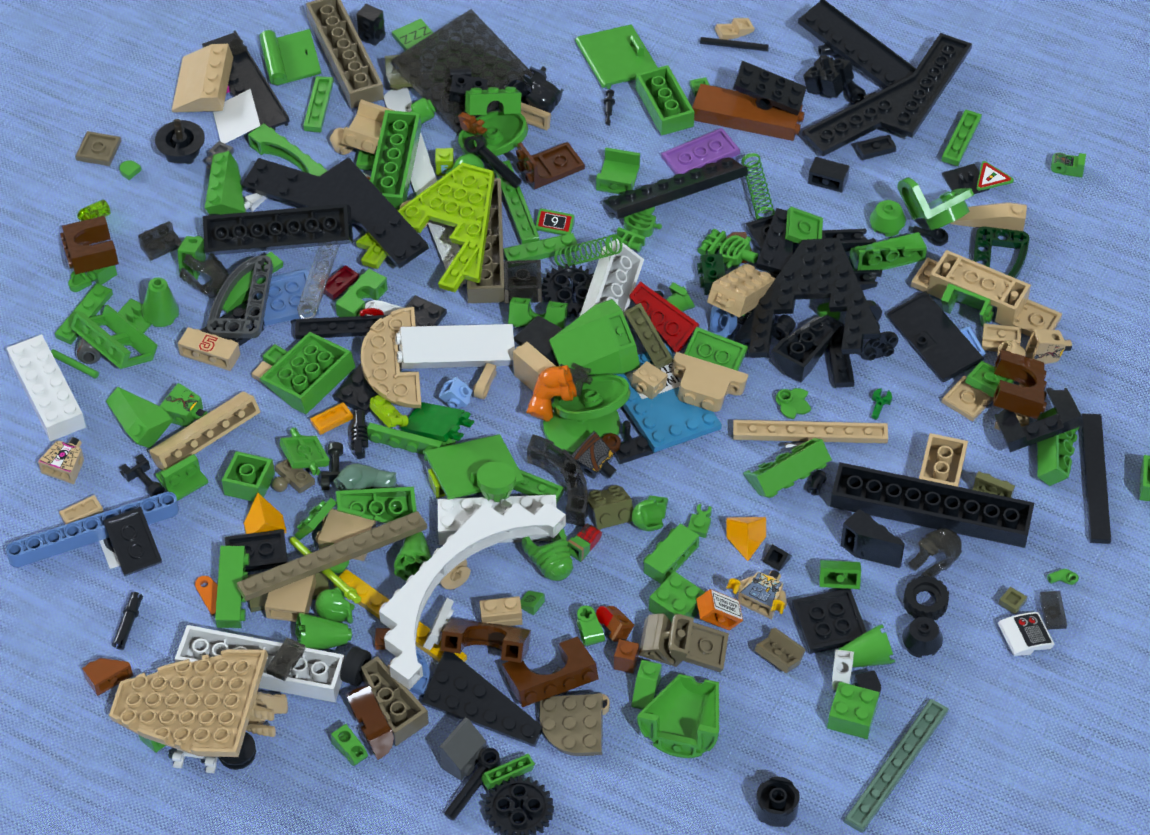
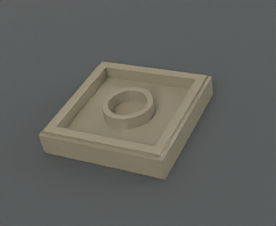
M87 131L75 156L76 160L110 166L121 143V137Z

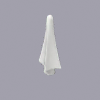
M257 193L245 196L246 202L244 207L246 210L250 208L253 212L268 197Z

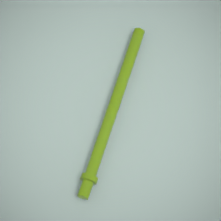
M296 537L290 538L289 542L302 555L305 556L312 553ZM330 568L321 571L344 592V596L348 600H352L356 604L361 601L357 591L353 587H349Z

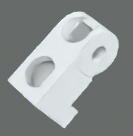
M835 649L832 690H837L839 682L850 684L854 652Z

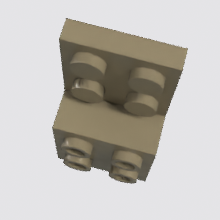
M651 614L644 621L639 656L675 667L682 661L721 672L724 668L729 633L694 623V618L682 614H675L672 622L665 614Z

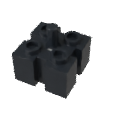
M821 55L814 63V66L810 67L803 77L808 93L819 95L821 92H824L825 96L837 98L844 90L843 85H848L854 78L851 61L840 58L833 60V57Z

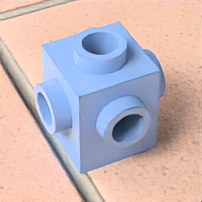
M455 377L444 382L439 398L447 403L449 407L459 409L469 404L473 390L459 378Z

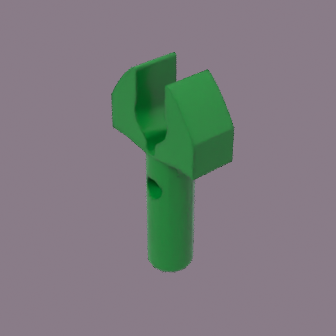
M882 388L874 391L872 400L876 401V405L871 415L872 419L876 420L879 418L883 405L891 404L892 394L890 390H888L887 396L883 398L880 396Z

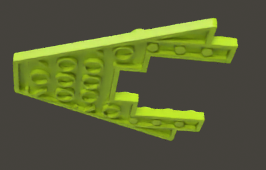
M462 162L397 210L417 233H421L429 220L455 227L449 239L451 243L462 245V247L438 282L441 289L455 293L464 279L480 283L495 178L494 172ZM368 233L356 241L357 247L367 250L361 259L362 265L378 269L387 254Z

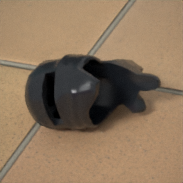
M531 66L530 71L533 72V75L530 77L525 74L523 75V78L531 86L530 94L525 96L526 103L551 113L560 102L564 90L562 88L559 90L554 84L546 81V68L544 66L540 70Z

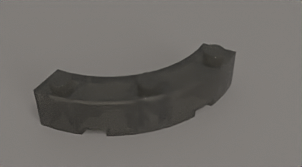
M533 434L527 448V462L546 470L559 481L562 487H564L568 499L566 523L584 527L588 516V490L586 479L579 464L565 449L562 450L555 446L554 442Z

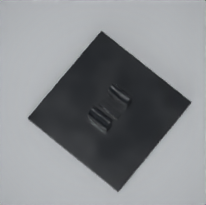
M975 164L942 173L952 191L955 189L971 188L973 193L977 194L990 190V188L981 191L977 190L980 172Z

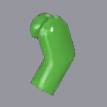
M1061 569L1047 575L1050 584L1062 581L1073 585L1079 579L1076 573L1068 569Z

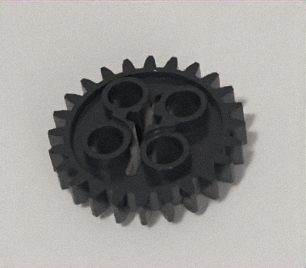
M565 264V268L558 265V270L552 268L551 273L547 272L546 278L543 279L541 290L544 302L568 303L567 316L570 317L571 313H574L575 317H577L578 313H581L594 273L588 274L589 269L583 271L582 266L577 269L575 264L572 265V268H569L568 264Z
M521 776L518 777V781H514L513 777H510V783L503 780L502 786L496 784L495 791L490 790V797H486L485 817L488 820L489 827L494 826V833L500 831V835H536V831L543 834L544 827H549V820L553 819L554 806L553 798H549L550 791H545L544 784L538 787V780L530 783V777L525 781H522ZM523 794L522 797H517L516 795ZM507 807L508 809L501 810L500 808ZM519 820H520V821H523L522 823H519V824H518V823H515V821H519Z

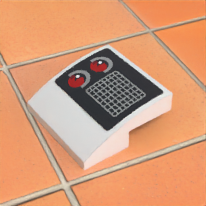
M1038 612L1019 614L998 622L1014 656L1031 655L1034 650L1051 649L1055 645Z

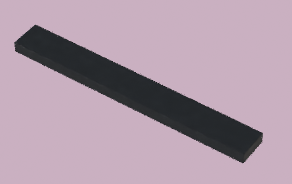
M1082 413L1090 543L1110 544L1111 530L1101 414Z

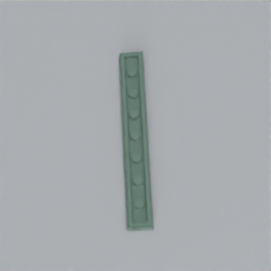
M933 699L929 700L849 812L844 823L861 833L865 831L942 722L949 708Z

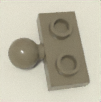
M288 459L275 466V471L281 476L276 477L272 482V487L277 492L285 491L288 484L299 493L315 485V479L303 468L292 469Z

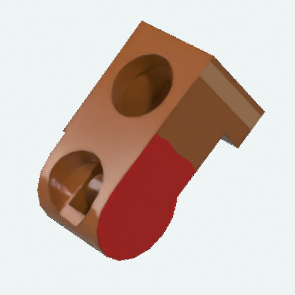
M600 606L596 611L599 623L604 624L611 631L609 637L614 642L619 641V639L626 641L634 624L615 606Z

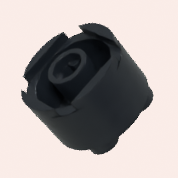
M772 777L760 784L756 796V813L761 822L774 827H787L796 818L800 794L792 781L784 777Z

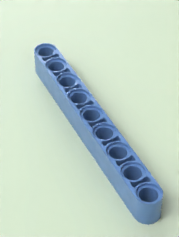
M164 492L13 541L6 547L9 563L13 567H21L109 538L103 520L139 507L142 508L148 525L174 517L179 512L177 497L172 492Z

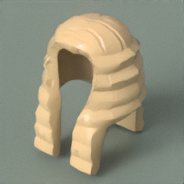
M257 692L246 731L253 734L257 733L258 735L275 737V726L263 725L265 720L273 721L274 714H286L288 712L286 695H271L269 693Z

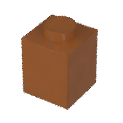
M619 639L614 654V669L634 674L639 658V644Z

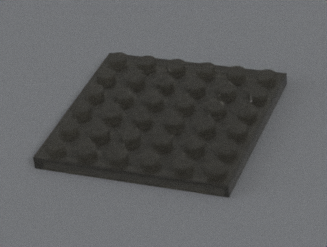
M472 9L391 60L393 67L411 84L422 98L431 100L437 114L457 135L462 130L458 115L466 112L465 103L449 101L452 84L450 68H465V66L471 68V77H481L488 80L486 90L489 87H497L499 90L504 89L512 79L524 82L526 89L531 86L523 78V75L525 74L529 77L533 75ZM499 101L490 102L487 106V113L498 109Z

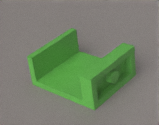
M605 148V161L601 173H598L596 177V190L615 194H624L628 190H633L640 168V153Z
M948 283L941 299L944 312L951 314L956 301L981 310L979 314L981 326H984V323L991 322L994 312H992L993 306H991L989 298Z

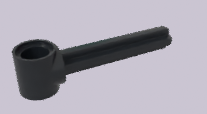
M478 134L465 139L464 147L468 152L474 153L476 156L480 155L514 188L521 185L522 180L486 147L487 143L484 136Z
M487 748L482 751L481 759L477 763L478 769L445 811V816L448 819L455 820L483 783L481 780L483 774L501 766L499 752L496 749ZM488 760H495L492 763H487Z

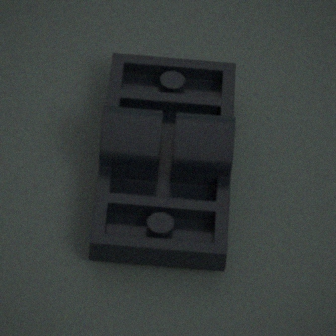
M743 60L739 66L733 90L755 98L756 105L760 109L769 110L775 106L794 115H798L807 88L804 85Z

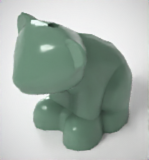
M359 463L347 465L342 469L337 478L333 480L338 491L362 490L369 487L373 489L395 488L397 482L396 472L378 470Z

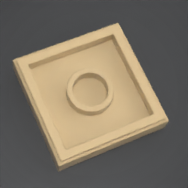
M963 376L942 398L941 403L973 422L993 401V397L965 383L967 377Z

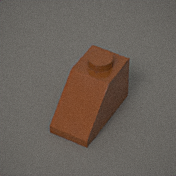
M99 658L82 668L86 681L97 696L133 676L131 665L126 661Z

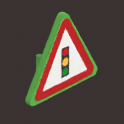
M982 161L977 184L978 191L1014 182V179L990 163Z

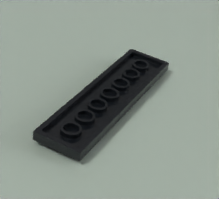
M416 295L405 307H414L416 326H437L447 314V309ZM361 363L334 395V400L339 403L344 402L346 406L354 410H363L367 415L371 410L369 408L371 398L379 394L367 382L361 368Z

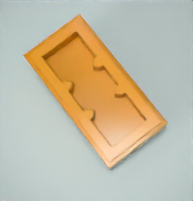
M342 402L310 418V422L319 435H322L352 420L353 414L345 403Z

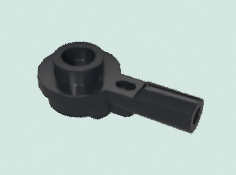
M917 226L913 228L912 233L919 232L920 235L930 238L931 242L936 246H942L948 242L949 236L944 229L927 230Z

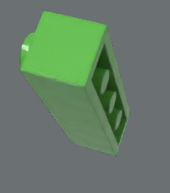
M526 754L485 772L481 780L489 790L494 788L496 784H502L503 780L507 782L510 780V777L514 779L532 771L535 763L530 755Z

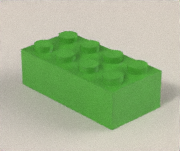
M669 65L636 74V90L661 136L694 127L695 112Z

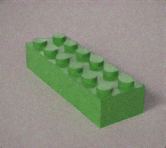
M385 110L370 181L394 208L399 210L400 205L407 200L422 128L420 113Z

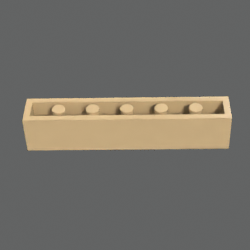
M243 391L150 449L149 453L156 467L165 471L201 451L261 411L254 396Z

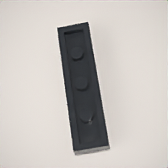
M842 324V327L828 346L835 388L854 387L850 354H842L841 350L844 324Z

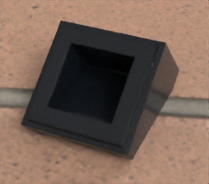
M772 544L763 562L780 571L792 555Z

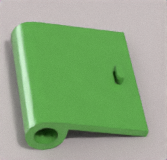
M310 29L277 37L272 30H265L260 34L259 39L271 84L281 85L322 74Z

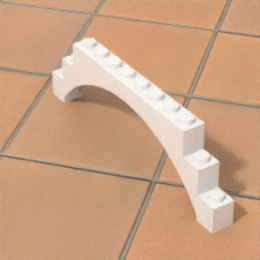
M548 502L539 507L534 514L517 503L511 508L508 507L503 515L485 503L480 508H476L471 517L459 526L458 531L454 535L451 534L447 538L446 543L441 548H437L433 556L420 566L419 571L415 575H411L407 579L406 584L401 589H397L393 597L380 607V622L390 628L384 637L385 649L396 656L389 666L391 677L410 690L423 676L422 665L418 663L416 655L417 628L426 602L437 585L452 569L471 555L500 542L529 536H551L554 538L566 526V514Z

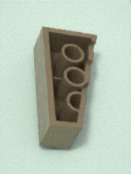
M378 656L361 667L362 680L365 686H370L388 725L392 729L395 746L429 724L427 709L405 686L391 677L390 669Z

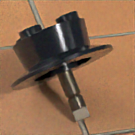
M174 119L173 122L161 127L155 136L156 147L165 155L166 160L179 164L193 163L205 141L204 131L199 125L180 119Z

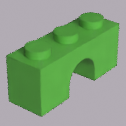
M489 87L488 90L471 88V90L466 91L465 112L469 115H487V106L492 101H499V110L503 114H521V92L516 87H505V89L500 90L497 87Z
M368 268L364 274L359 276L355 284L351 285L347 292L337 300V316H360V311L365 309V301L361 299L371 298L379 300L388 290L387 278Z
M512 297L509 306L508 324H513L515 327H524L535 317L540 316L564 329L566 326L568 303L549 301L546 313L536 314L531 309V299Z

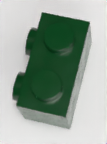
M722 254L700 255V263H697V273L701 274L699 285L700 288H703L704 295H709L714 281L726 275Z

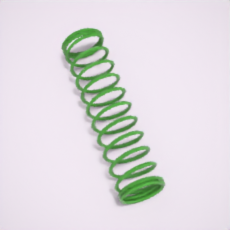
M749 153L742 158L741 163L742 166L749 168L748 171H754L748 174V177H745L755 216L758 220L765 218L760 217L759 213L773 211L772 215H774L775 211L770 193H768L769 189L767 188L768 184L764 177L763 167H761V158L758 154ZM756 156L759 158V160H753L746 165L744 164L745 160L749 157ZM751 162H757L756 164L748 165ZM753 167H759L755 170H750ZM755 172H760V173L757 174V175H751V174H753V173H755ZM757 177H762V178L759 179V180H753V179H755V178H757ZM763 182L761 185L754 186L756 183ZM755 197H762L759 198L757 201L754 200Z
M612 234L597 240L594 239L582 244L579 243L567 248L558 249L555 252L554 259L556 264L560 265L557 260V254L560 251V259L565 265L566 263L561 258V251H564L565 258L568 261L567 264L570 267L573 264L577 265L619 254L622 251L623 244L618 235ZM611 237L614 238L616 242L615 252L612 251V242L610 240ZM615 237L619 240L620 249L618 252H616L618 245ZM602 241L605 243L606 252L602 248ZM597 242L600 245L601 253L597 249ZM592 244L595 246V254L593 253L591 248ZM587 245H588L589 248H590V252H591V253H590V256H589V254L587 253V250H586V246H587ZM581 247L585 249V257L582 255ZM576 248L580 251V259L576 254ZM571 249L575 252V260L572 258Z

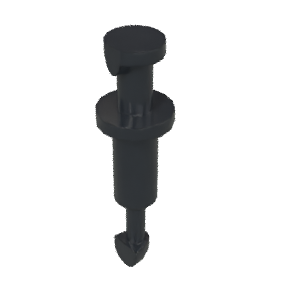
M611 89L606 90L607 98L604 99V104L606 105L605 115L607 116L605 123L609 126L611 123L612 106L615 104V99L612 98L614 91Z

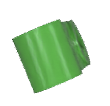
M587 605L580 607L577 611V626L584 646L604 642V632L601 624H599L595 610Z

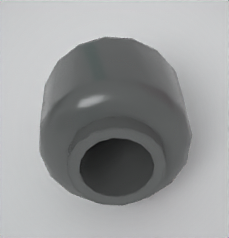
M80 339L77 346L78 359L85 364H93L99 361L101 353L86 340Z

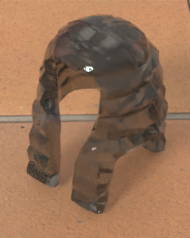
M213 253L209 254L208 259L203 262L187 254L184 263L191 269L208 275L211 279L208 283L201 285L185 268L181 269L179 277L204 295L216 298L220 288L229 276L227 269L223 266L222 262L218 261V258Z
M946 528L934 530L926 534L918 542L920 552L908 565L916 571L927 561L930 555L933 556L944 552L946 559L936 563L921 574L922 577H935L941 571L947 570L962 553L960 537L954 531Z

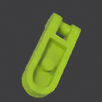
M380 395L371 398L369 408L388 428L396 427V425L400 427L408 425V417L402 415L388 400Z

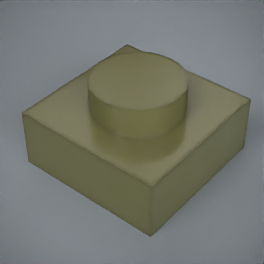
M1010 586L999 599V605L1016 614L1027 601V596Z

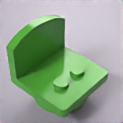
M906 177L900 180L897 185V189L912 220L924 218L930 230L950 224L970 212L965 200L974 195L971 188L947 191L941 194L940 198L927 203L918 183L913 179Z

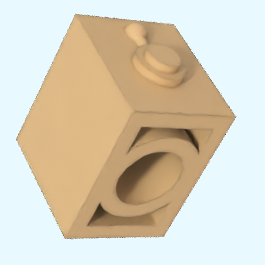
M646 361L633 373L631 387L652 400L666 387L668 374Z

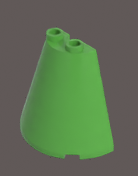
M679 674L638 714V726L644 737H649L654 742L653 746L660 751L675 757L695 758L702 756L706 751H710L715 746L719 736V682L705 679L704 682L698 683L692 676Z

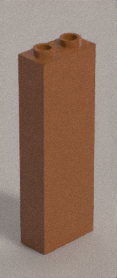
M700 84L692 106L695 112L694 121L794 141L796 134L799 135L801 128L799 123L803 122L805 112H802L803 104L798 115L775 106L769 110H763L756 105V99L735 90Z

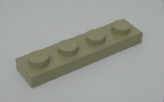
M639 303L624 311L654 366L660 369L673 362L672 356L642 304Z

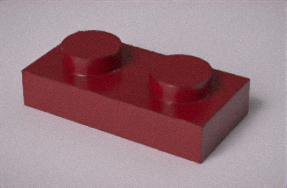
M345 265L320 285V291L334 300L358 280L359 274Z

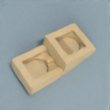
M733 18L731 24H716L715 31L719 38L725 40L739 38L755 30L749 18Z

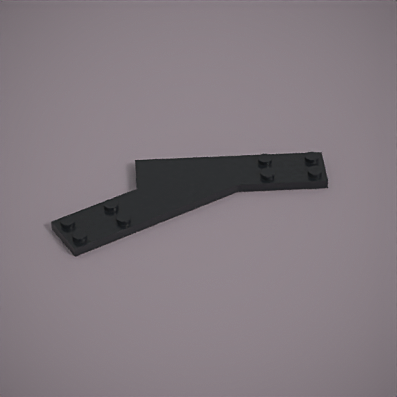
M940 33L911 76L803 130L802 136L822 156L843 147L879 127L913 138L972 49V43Z
M349 157L320 177L258 158L241 185L244 190L301 208L348 204L351 207L352 224L362 226L399 269L429 249L426 241Z

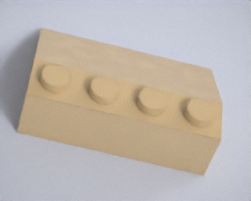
M211 44L183 56L172 112L223 111L233 62V55L229 44Z

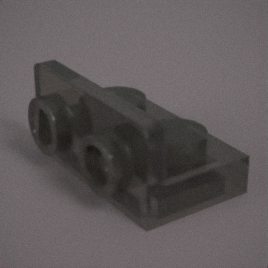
M170 221L138 235L140 248L150 261L178 249L182 243L174 232Z

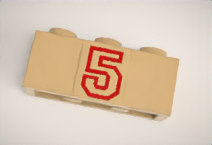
M188 327L178 342L181 356L228 371L232 370L240 356L239 343L214 334L202 332L198 329Z

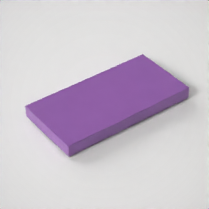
M720 128L661 153V158L676 175L690 172L694 168L705 167L709 163L720 162L724 158L735 157L740 154V149L724 129Z

